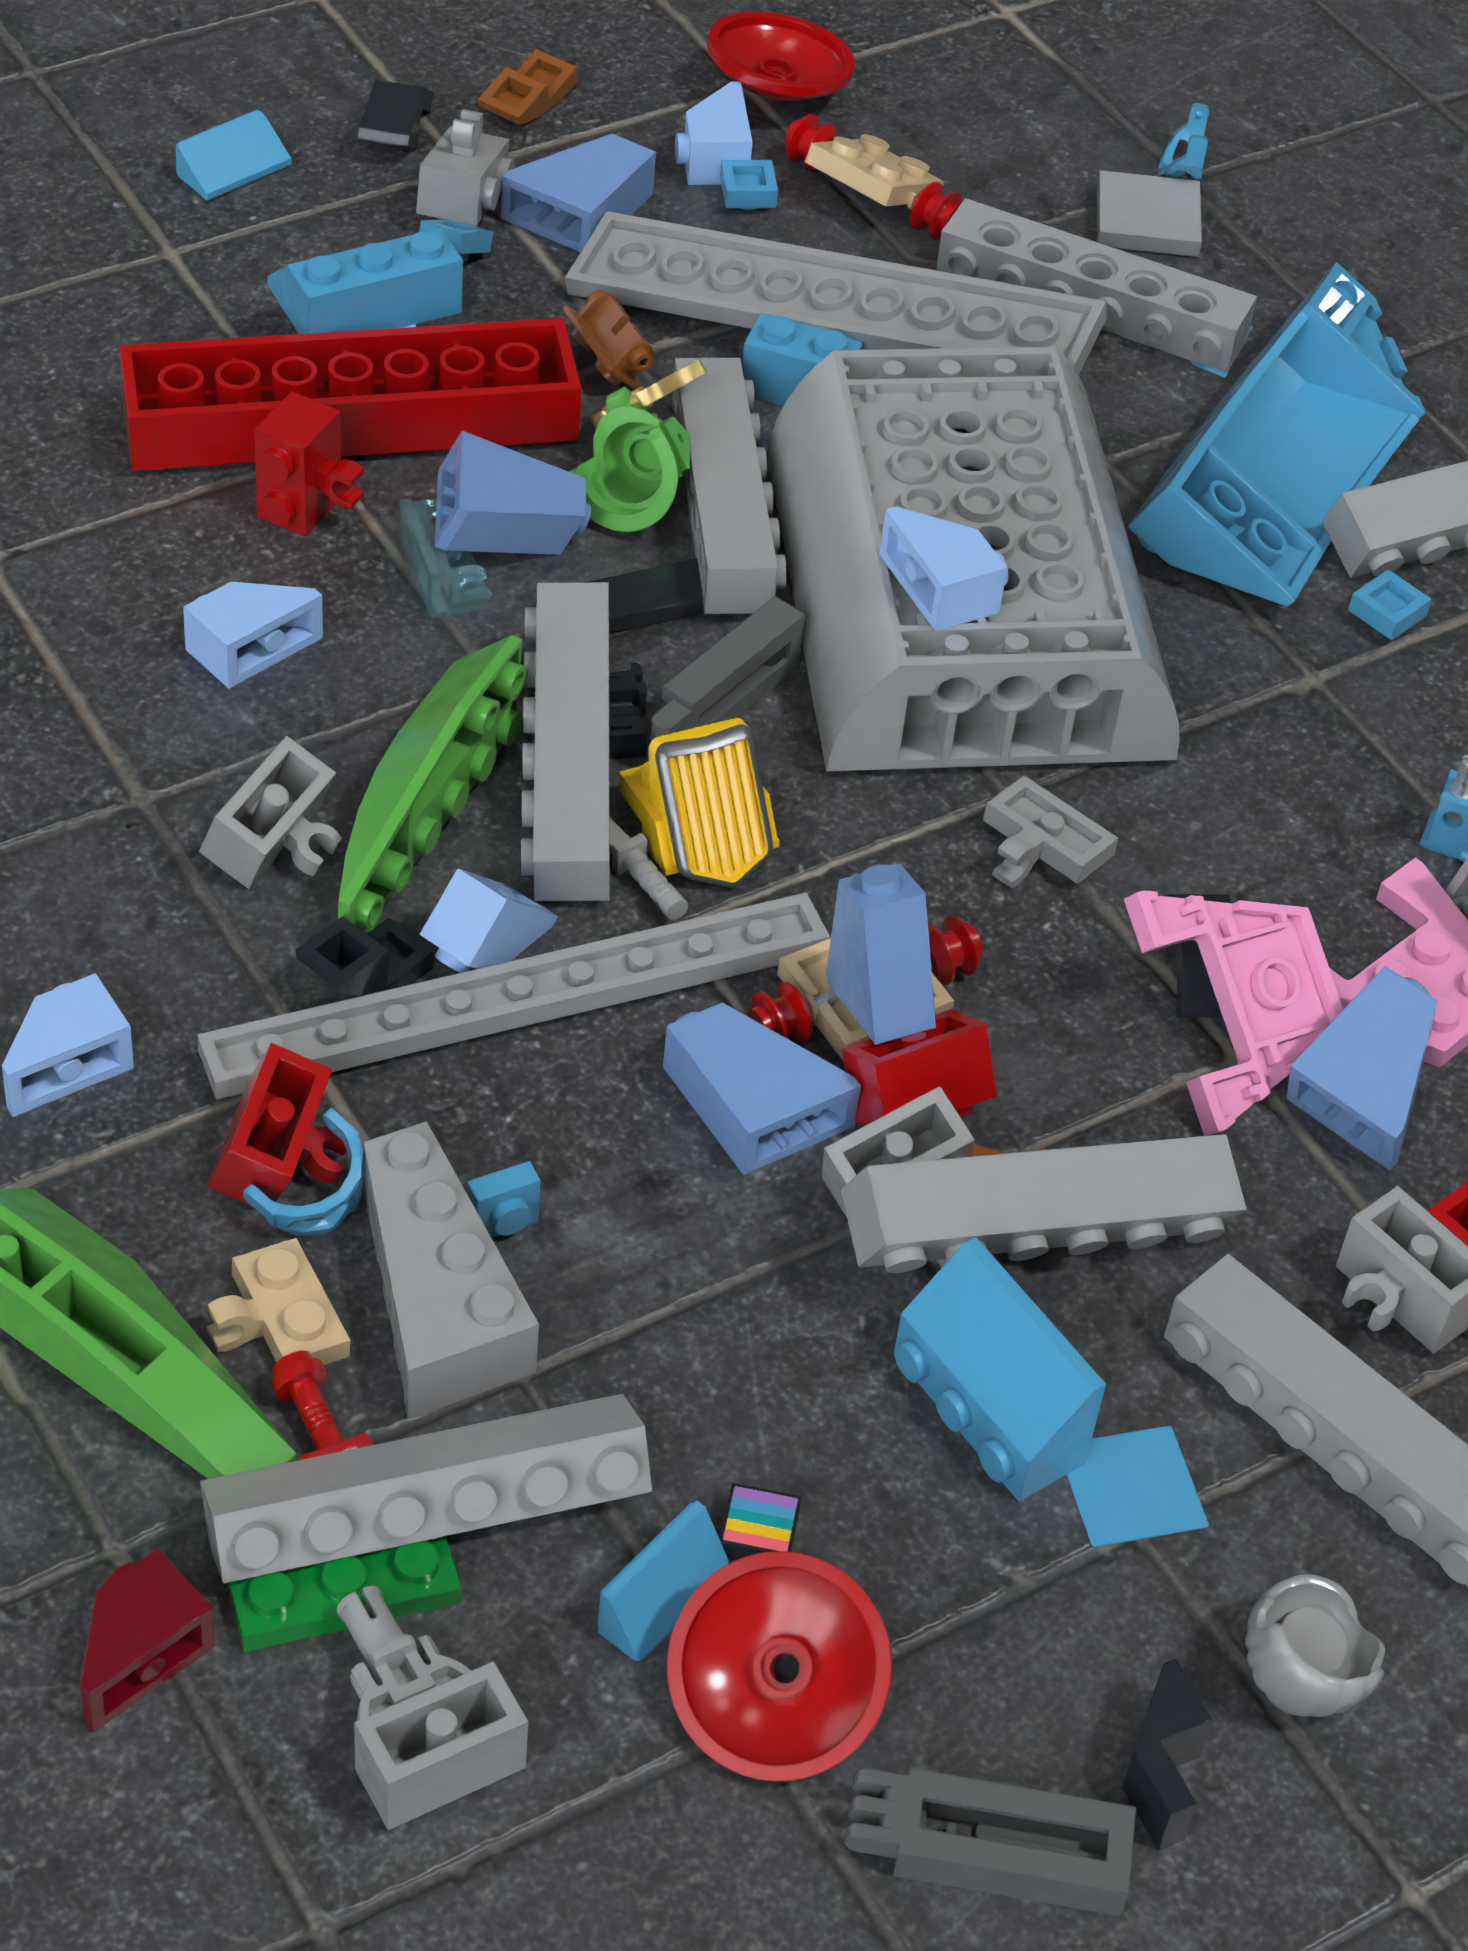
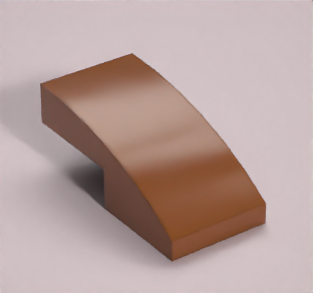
M535 49L517 71L505 67L477 99L478 106L516 124L528 123L550 110L579 82L577 67Z

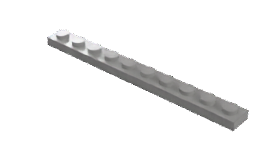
M806 892L197 1034L198 1052L217 1100L244 1092L250 1076L271 1042L333 1069L332 1072L778 966L779 958L829 939L830 936Z

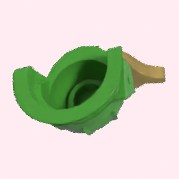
M700 359L647 388L641 386L630 392L626 387L615 391L607 396L606 405L602 407V411L589 417L596 429L593 437L594 457L569 472L586 478V503L591 505L590 519L595 523L614 531H639L655 524L671 507L678 481L684 476L686 469L690 468V435L674 416L663 421L658 418L656 413L650 414L648 408L653 406L654 401L707 373Z

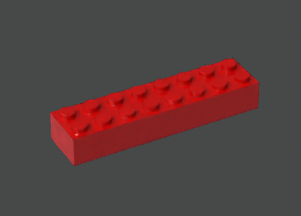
M564 318L119 345L122 395L132 471L208 465L221 466L224 464L255 462L254 429L291 391L341 411V456L386 455L390 453L429 450L443 451L452 448L461 431L501 446L579 440L581 385Z

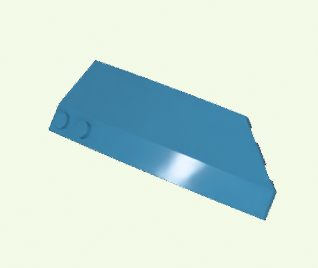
M1336 262L1238 378L1166 471L1128 525V528L1137 535L1140 543L1148 551L1158 554L1169 565L1287 607L1296 600L1331 543V539L1322 522L1340 495L1370 486L1413 427L1426 414L1419 396L1411 393L1401 380L1408 370L1394 339L1387 336L1383 339L1376 320L1382 315V311L1376 298L1340 264Z

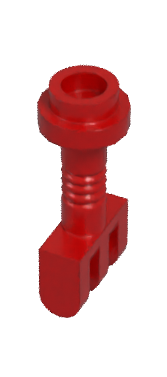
M301 1350L287 1354L273 1365L272 1373L274 1377L271 1381V1386L277 1400L281 1402L294 1401L316 1448L315 1451L300 1456V1460L372 1445L367 1432L343 1440L320 1391V1388L329 1377L322 1360L313 1358L309 1351Z

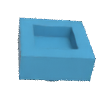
M721 160L720 181L725 208L754 210L757 208L777 207L778 188L772 160Z
M446 219L421 220L419 232L441 228L463 261H468L470 253H486L491 251L494 231Z
M1388 569L1352 594L1348 611L1390 640H1393L1427 616L1432 599Z
M530 1161L467 1181V1195L491 1238L498 1235L507 1236L515 1234L526 1226L537 1223L539 1220L541 1180Z

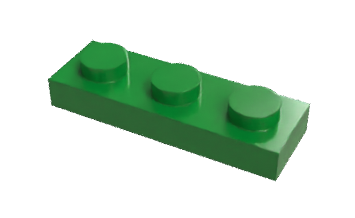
M446 1536L228 1582V1591L243 1651H253L347 1630L345 1622L341 1621L337 1613V1607L343 1598L354 1591L362 1605L367 1604L362 1595V1588L367 1586H376L380 1589L384 1597L383 1600L394 1619L461 1604V1586Z

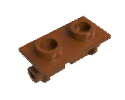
M602 290L592 292L587 298V304L579 313L565 304L562 309L575 326L571 334L581 346L589 352L596 354L599 358L594 363L596 369L615 386H619L622 381L634 389L643 386L636 376L652 366L654 351L636 325L629 321L630 317L614 295Z

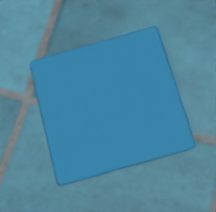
M1171 1426L1093 1438L1085 1464L1066 1474L1092 1547L1197 1530L1209 1526Z

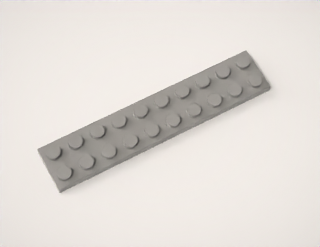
M609 211L605 212L565 276L567 293L570 295L588 298L592 292L602 290L613 294L619 304L750 329L753 328L762 312L773 316L787 317L792 321L823 330L839 331L846 337L862 341L863 350L1057 347L1070 361L1078 375L1107 319L1106 301Z

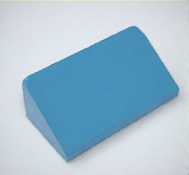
M254 110L182 140L175 147L177 176L207 201L292 165L289 153L267 117L260 110Z
M697 1500L694 1503L691 1502L600 1592L598 1633L632 1660H643L674 1629L680 1612L694 1591L713 1573L729 1564L728 1557L703 1504Z

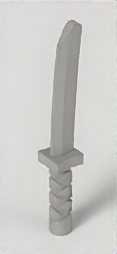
M609 816L612 870L617 876L630 871L631 876L637 882L639 881V885L646 893H649V896L656 904H659V908L670 920L681 918L688 910V902L676 891L670 882L668 883V879L662 872L658 871L655 864L648 860V840L642 833L630 838Z

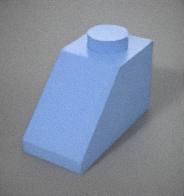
M728 83L686 112L684 133H676L675 158L676 164L685 165L688 185H721V160H751L752 137L741 83Z
M897 506L885 510L879 555L935 631L1000 612L1004 586L1008 582L1007 564L1001 553L993 550L978 529Z
M229 582L183 606L186 651L229 689L323 638L322 594L315 588Z
M458 868L420 935L439 947L435 954L439 961L463 973L470 971L472 968L480 969L512 961L551 929L558 916L509 885Z
M96 973L72 983L59 985L53 990L34 998L2 1064L6 1105L12 1117L134 1069L131 1027Z

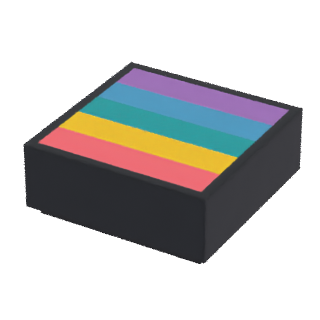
M732 1482L719 1538L727 1557L738 1560L764 1552H791L802 1496Z

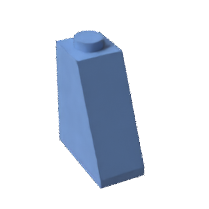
M609 134L508 170L502 175L501 219L581 252L606 211L632 215L653 195L656 151L615 134Z
M461 431L438 469L434 547L444 551L561 555L573 535L578 537L582 535L590 519L591 505L586 503V478Z
M900 863L872 866L865 869L862 874L838 881L826 970L827 983L875 1045L936 1028L926 893Z
M1385 965L1290 1066L1286 1099L1390 1171L1399 1160L1432 1032L1437 1000L1430 996L1427 989L1421 983L1409 977L1403 978Z
M722 1002L700 1012L687 1013L676 1022L667 1025L663 1060L664 1070L743 1175L855 1127L861 1085L853 1075Z

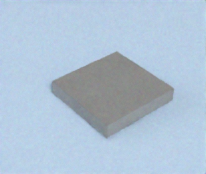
M1100 170L1097 183V242L1122 250L1199 257L1202 244L1200 181Z

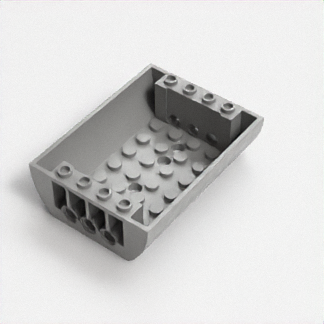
M1057 347L834 350L820 361L800 381L777 417L770 437L767 460L795 608L805 614L802 645L826 771L1177 760L1180 737L1175 704L1088 395L1070 361ZM897 506L978 529L986 541L995 546L997 550L994 551L1001 553L1007 564L1008 582L1004 587L1008 591H1003L1000 612L935 631L879 555L885 510Z

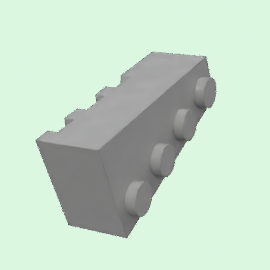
M427 1121L365 1141L364 1195L377 1262H379L386 1309L390 1316L397 1366L401 1373L407 1418H414L535 1374L537 1369L539 1323Z

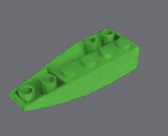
M510 635L454 661L397 733L377 766L357 812L345 855L338 901V919L344 916L363 931L370 932L375 928L388 898L393 892L400 893L405 888L410 879L413 865L422 853L429 855L438 842L441 828L450 816L457 818L461 814L467 802L469 791L478 780L484 782L493 769L496 756L503 746H511L517 739L523 721V714L517 711L518 696L526 679V667L521 665V638Z
M0 1188V1328L208 1479L297 1461V1455L293 1448L134 1259L36 1190Z

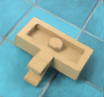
M297 1238L232 1258V1276L243 1298L229 1295L207 1304V1309L214 1321V1324L207 1326V1332L217 1352L235 1349L248 1341L263 1336L276 1362L287 1354L301 1350L309 1351L313 1358L322 1360L323 1365L349 1357L350 1338Z

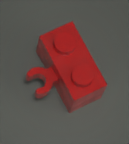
M291 391L254 429L257 517L306 537L336 504L342 508L352 509L364 496L362 489L352 486L364 474V468L352 460H341L340 410Z
M949 1009L935 1015L936 1028L876 1045L871 1039H867L841 1049L845 1072L853 1075L861 1085L855 1122L866 1126L939 1086L960 1117L972 1112L975 1104L996 1097L997 1091L986 1024L953 1009Z
M271 1042L247 1082L206 1187L250 1205L243 1198V1191L250 1184H253L270 1200L277 1202L292 1179L298 1161L303 1163L306 1171L314 1179L323 1183H334L342 1172L344 1165L329 1159L324 1154L323 1149H329L337 1154L344 1155L347 1151L346 1146L326 1126L320 1129L312 1126L333 1069Z

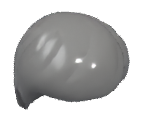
M1295 1575L1271 1586L1254 1604L1249 1615L1245 1645L1248 1650L1247 1663L1252 1670L1256 1686L1280 1710L1300 1717H1325L1343 1713L1366 1699L1381 1682L1384 1676V1670L1381 1669V1665L1385 1655V1646L1377 1636L1362 1627L1357 1617L1354 1601L1338 1583L1319 1575Z

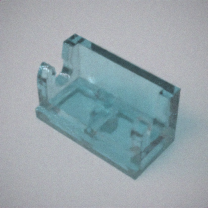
M411 498L401 499L399 543L431 619L492 608L493 595L490 588H487L484 583L488 576L484 567L476 564L472 553L467 551H444L434 547L435 524L431 523V520L436 516L437 498L412 502Z

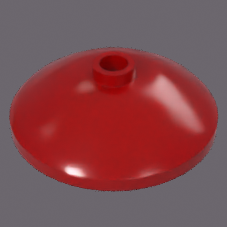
M761 11L734 13L716 21L710 28L708 35V53L717 67L734 82H740L744 89L768 100L798 102L823 98L845 87L853 76L855 58L850 48L832 32L794 16Z
M777 1551L753 1554L738 1559L713 1573L694 1591L684 1605L672 1631L668 1648L667 1678L669 1692L675 1711L686 1732L701 1750L720 1765L738 1774L765 1781L783 1782L807 1779L833 1769L847 1760L865 1743L876 1728L887 1704L892 1683L893 1664L890 1639L884 1621L872 1599L859 1584L839 1568L813 1556L796 1552ZM785 1655H793L799 1663V1673L789 1683L779 1682L774 1674L775 1663L780 1657Z

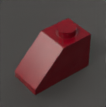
M158 1548L137 1563L128 1562L117 1568L106 1579L104 1585L96 1590L80 1680L84 1723L93 1733L215 1647L213 1607Z

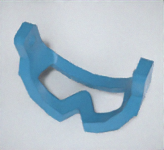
M1193 103L1191 105L1188 122L1176 130L1165 147L1158 165L1160 172L1157 176L1181 178L1186 172L1191 175L1192 180H1198L1201 183L1203 163L1208 146V139L1204 136L1209 115L1208 105ZM1180 141L1186 142L1188 144L1186 154L1173 161L1172 158Z
M330 1108L322 1116L323 1123L344 1142L351 1164L349 1174L339 1191L320 1202L304 1206L274 1202L253 1184H250L243 1191V1198L246 1202L262 1214L274 1229L277 1228L299 1237L325 1235L336 1230L349 1213L356 1211L361 1201L364 1181V1152L359 1132L333 1108ZM323 1217V1218H320V1219L305 1221V1220H308V1219H314V1218Z

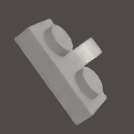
M1025 775L987 802L983 821L1008 837L998 847L997 851L1006 859L993 870L992 876L1010 888L1017 886L1024 880L1038 859H1041L1078 884L1114 856L1119 840L1117 836Z

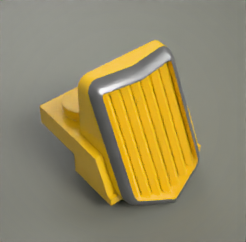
M733 718L656 737L649 745L648 762L639 767L619 771V792L641 821L642 834L648 840L647 850L665 876L680 872L683 877L690 880L734 888L768 859L772 849L779 847L770 795L762 785L753 734L748 725L740 718Z

